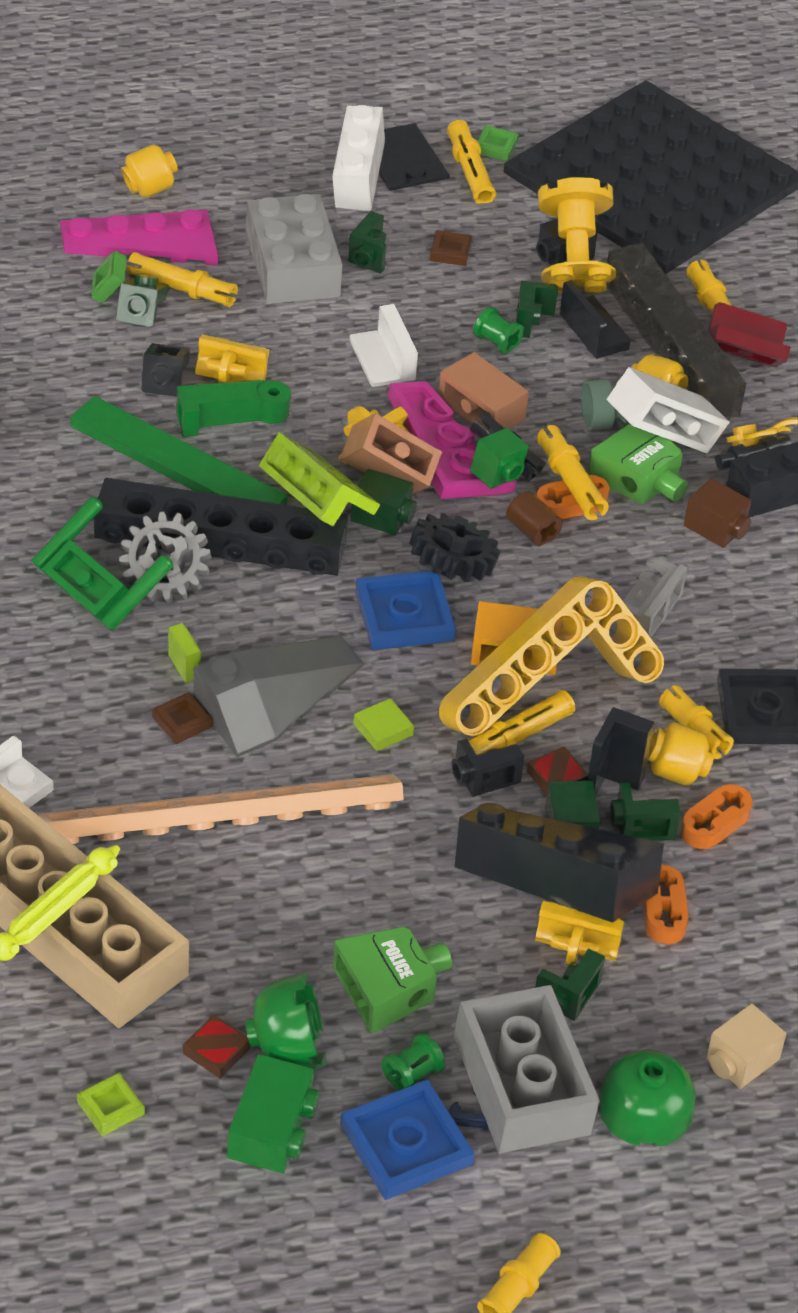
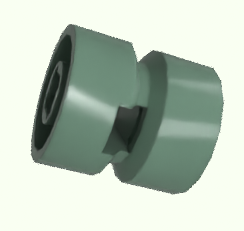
M621 377L614 384H611L607 378L585 380L583 382L581 407L588 431L611 429L615 422L620 428L630 424L606 400Z

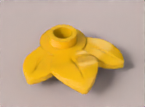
M798 417L783 419L770 428L757 431L756 424L733 428L734 436L726 437L727 443H731L732 446L743 444L746 447L757 444L763 436L791 432V428L786 425L798 424Z

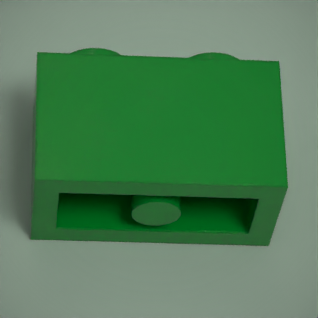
M258 1054L228 1131V1159L283 1174L290 1157L299 1159L306 1137V1130L301 1129L304 1118H314L320 1099V1091L313 1089L315 1069Z

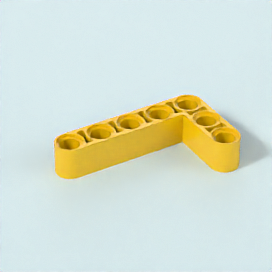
M583 576L574 577L444 697L440 703L439 717L446 727L469 736L482 734L586 636H588L618 675L639 682L648 683L657 679L662 673L664 658L659 648L607 582ZM589 589H592L593 598L586 607L585 595ZM561 617L562 629L555 636L554 625L557 619ZM614 621H616V633L612 638H610V626ZM531 646V659L524 665V651ZM638 653H640V664L636 669H634V658ZM500 675V688L493 694L492 682ZM469 704L470 715L466 721L461 723V711L464 706Z

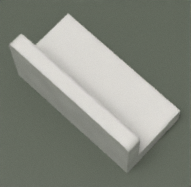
M394 304L379 306L378 330L350 335L351 345L372 387L416 380L418 352Z

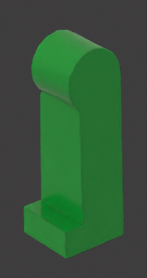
M264 380L177 386L176 414L182 437L198 436L199 427L262 421L268 424L281 423L289 416L291 390L282 382Z

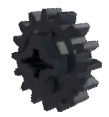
M441 513L439 519L431 514H427L426 520L419 518L409 541V544L413 546L411 550L412 555L421 556L419 560L421 565L430 564L433 566V573L436 574L441 571V575L451 580L457 575L464 582H469L471 576L479 581L483 580L484 575L491 576L500 555V550L496 548L498 541L488 538L490 534L488 530L479 531L476 529V522L473 521L468 524L469 520L458 515L454 519H450L445 513Z

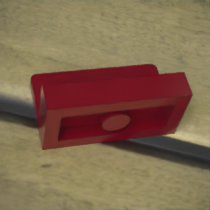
M722 302L714 305L704 346L772 367H778L787 362L791 348L783 344L787 330L785 322Z

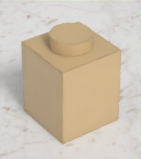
M751 1003L712 1032L706 1059L717 1076L725 1080L729 1079L739 1089H742L780 1060L787 1033Z

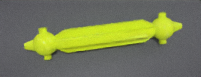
M114 845L108 848L99 847L94 849L87 856L86 863L77 864L13 919L8 931L0 932V961L12 959L19 952V945L30 943L94 887L99 875L103 876L111 873L117 866L116 857L120 847Z

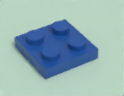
M423 571L356 578V594L372 650L455 641L456 628L439 573Z
M428 1079L341 1113L340 1125L384 1200L473 1165L475 1153Z

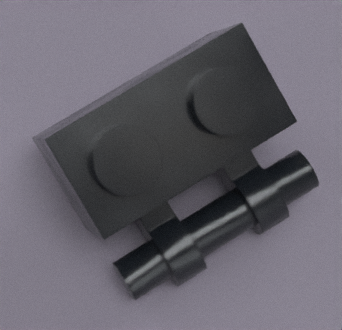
M772 435L759 439L757 444L746 447L743 444L729 447L727 452L715 456L716 466L719 470L730 468L727 487L751 500L749 518L798 504V442L792 443L789 436L786 435L779 438Z

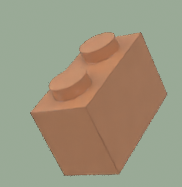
M471 353L440 372L438 395L451 409L471 424L477 420L486 429H489L479 418L486 411L504 428L508 429L526 419L529 391L477 353Z
M375 413L352 426L340 460L364 474L367 469H371L412 482L413 495L430 487L442 451Z

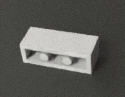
M359 105L347 106L332 175L335 207L363 211L372 210L385 144L383 107Z
M628 367L606 399L632 426L707 454L729 424V421L705 397Z

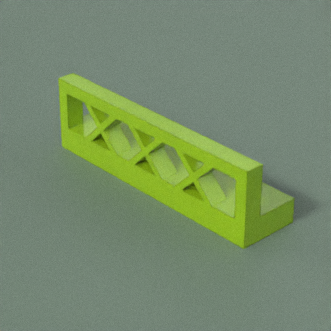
M281 432L277 434L259 464L260 468L320 520L331 526L335 525L348 502L372 515L376 513L380 506L378 502L317 452Z

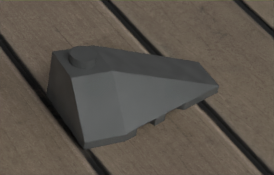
M342 636L234 651L194 667V698L213 718V727L235 755L239 757L280 738L285 733V729L299 717L303 718L326 694H331L362 668L363 661Z

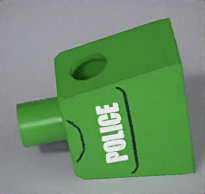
M628 424L591 450L588 475H596L605 479L610 489L640 504H644L659 492L673 502H677L685 495L689 486L688 482L679 476L683 456L681 449L671 440L634 427L631 424Z
M406 927L341 938L334 942L333 969L371 1034L433 1002L436 974L452 968L451 954L445 943L440 942L421 949L411 930Z

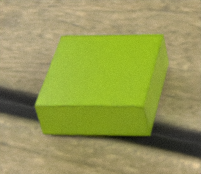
M183 623L168 627V655L184 682L194 681V667L201 665V651Z
M391 698L354 714L353 724L376 751L413 736L414 725Z
M120 1073L77 1094L78 1104L101 1136L145 1115L144 1105Z

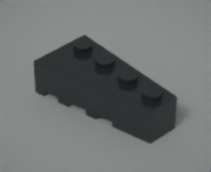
M484 803L459 817L454 867L613 923L658 894L664 843L513 811L494 803Z

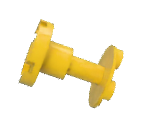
M580 177L557 180L558 188L550 189L548 184L542 186L538 190V207L543 213L558 217V235L566 239L567 262L545 268L541 273V280L544 283L556 284L558 292H562L563 283L570 280L577 287H584V291L587 293L606 291L607 283L616 277V269L607 263L589 261L588 238L596 234L595 215L601 214L613 206L612 186L607 183V186L601 188L600 180Z

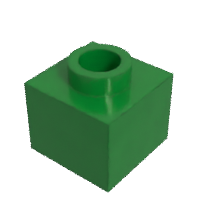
M510 429L500 430L479 439L470 471L490 489L506 482H513L524 470V461L529 446Z

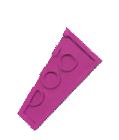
M186 210L168 213L152 212L141 215H113L111 217L60 220L64 253L108 257L116 250L121 254L127 255L138 252L147 257L171 258V262L186 263L187 259L202 260L207 265H218V253L208 210Z
M427 381L390 383L387 396L394 409L401 406L408 413L403 425L409 433L442 451L431 481L440 499L492 496L515 491L516 480L490 489L470 471L477 447L474 443L475 435L467 426L456 423L453 419L454 411Z

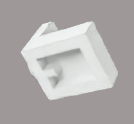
M12 736L0 745V784L28 808L54 790L53 780L22 757L21 740Z

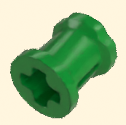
M488 307L482 311L473 328V334L477 338L490 340L498 346L499 352L504 355L520 344L524 332V327L520 323H510L505 320L494 307Z
M425 1033L415 1036L412 1040L413 1044L397 1055L388 1054L381 1060V1067L385 1078L398 1091L414 1085L430 1073L438 1074L446 1067L445 1057L436 1041Z

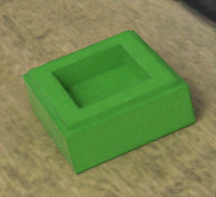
M487 125L484 126L477 140L481 147L480 155L508 161L518 142L519 134Z
M115 250L95 270L91 292L93 299L98 302H105L124 282L126 256Z

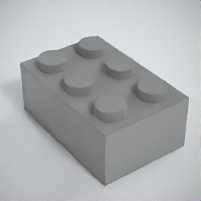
M301 194L290 197H265L247 200L246 235L266 304L341 297L342 261L321 195Z
M548 985L461 1001L453 1038L498 1153L591 1135L600 1100L552 986Z

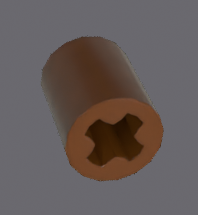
M530 491L516 496L506 511L507 519L538 547L555 539L561 531L562 519Z

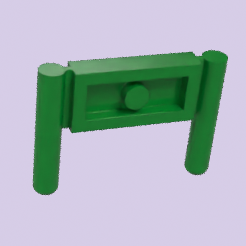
M90 497L30 561L113 632L172 569L173 562L168 556L161 555L128 589L72 541L102 510V502L96 497Z

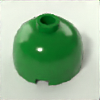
M301 973L287 976L271 982L260 991L254 1002V1018L246 1019V1031L250 1046L252 1048L260 1046L264 1056L313 1069L326 1066V1051L317 1054L314 1039H319L320 1031L324 1030L314 987L312 984L305 985L308 974Z
M652 1049L635 1050L617 1059L606 1072L599 1094V1112L602 1121L612 1134L625 1142L638 1146L640 1142L645 1144L656 1143L655 1147L666 1146L681 1138L691 1126L696 1104V1091L692 1077L679 1060L665 1052Z

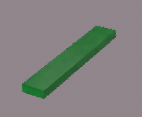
M96 396L70 416L71 427L193 491L283 505L288 503V495Z

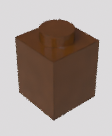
M710 478L688 499L684 526L725 548L734 538L740 540L747 533L751 524V519L748 517L751 500Z

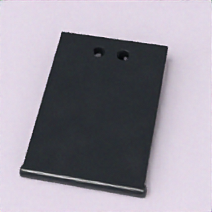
M416 123L384 129L385 144L379 175L389 191L450 178L449 173Z

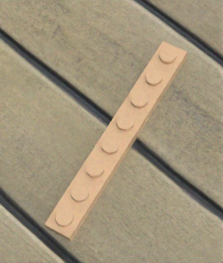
M394 774L41 813L39 817L72 844H76L79 842V837L97 835L98 840L109 841L123 838L124 832L142 830L144 835H161L170 831L169 827L187 825L189 830H205L213 828L214 822L232 820L234 825H250L259 822L260 816L276 815V818L279 820H294L302 818L304 811L321 810L323 815H337L346 813L348 806L364 805L365 809L381 810L390 808L392 801L404 799L402 782Z

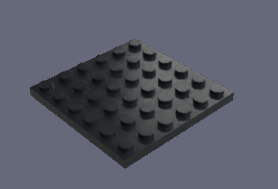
M646 80L504 163L505 174L536 194L546 184H548L550 189L558 188L557 180L566 178L600 180L601 188L607 186V183L610 184L613 188V206L609 210L595 215L596 231L664 275L798 190L797 170Z

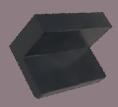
M572 280L563 283L559 314L592 355L598 359L629 350L631 340L594 295L585 297Z
M612 707L592 747L587 781H593L595 795H597L605 778L619 784L630 783V788L639 789L645 777L654 721Z

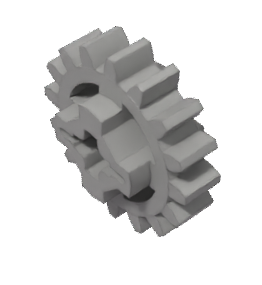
M160 512L158 522L152 523L148 516H144L143 523L145 527L140 530L135 526L129 528L134 537L133 541L122 540L121 542L122 548L129 553L119 557L121 566L129 568L123 573L126 582L137 581L160 557L158 546H161L163 551L167 552L171 557L173 570H170L162 578L169 581V583H158L147 594L149 601L154 602L158 595H163L166 603H171L173 594L179 593L183 600L188 599L186 589L191 586L194 589L200 590L202 587L197 578L198 575L209 576L210 573L208 566L202 563L212 559L210 550L202 548L208 543L205 534L194 536L198 530L197 524L191 521L186 526H183V518L179 513L175 515L173 521H168L165 513ZM163 533L176 534L179 537L174 539L163 535ZM149 541L145 554L139 556L141 548ZM192 560L189 570L182 575L185 563Z

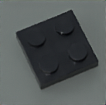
M719 669L717 685L724 729L733 738L734 744H798V669Z

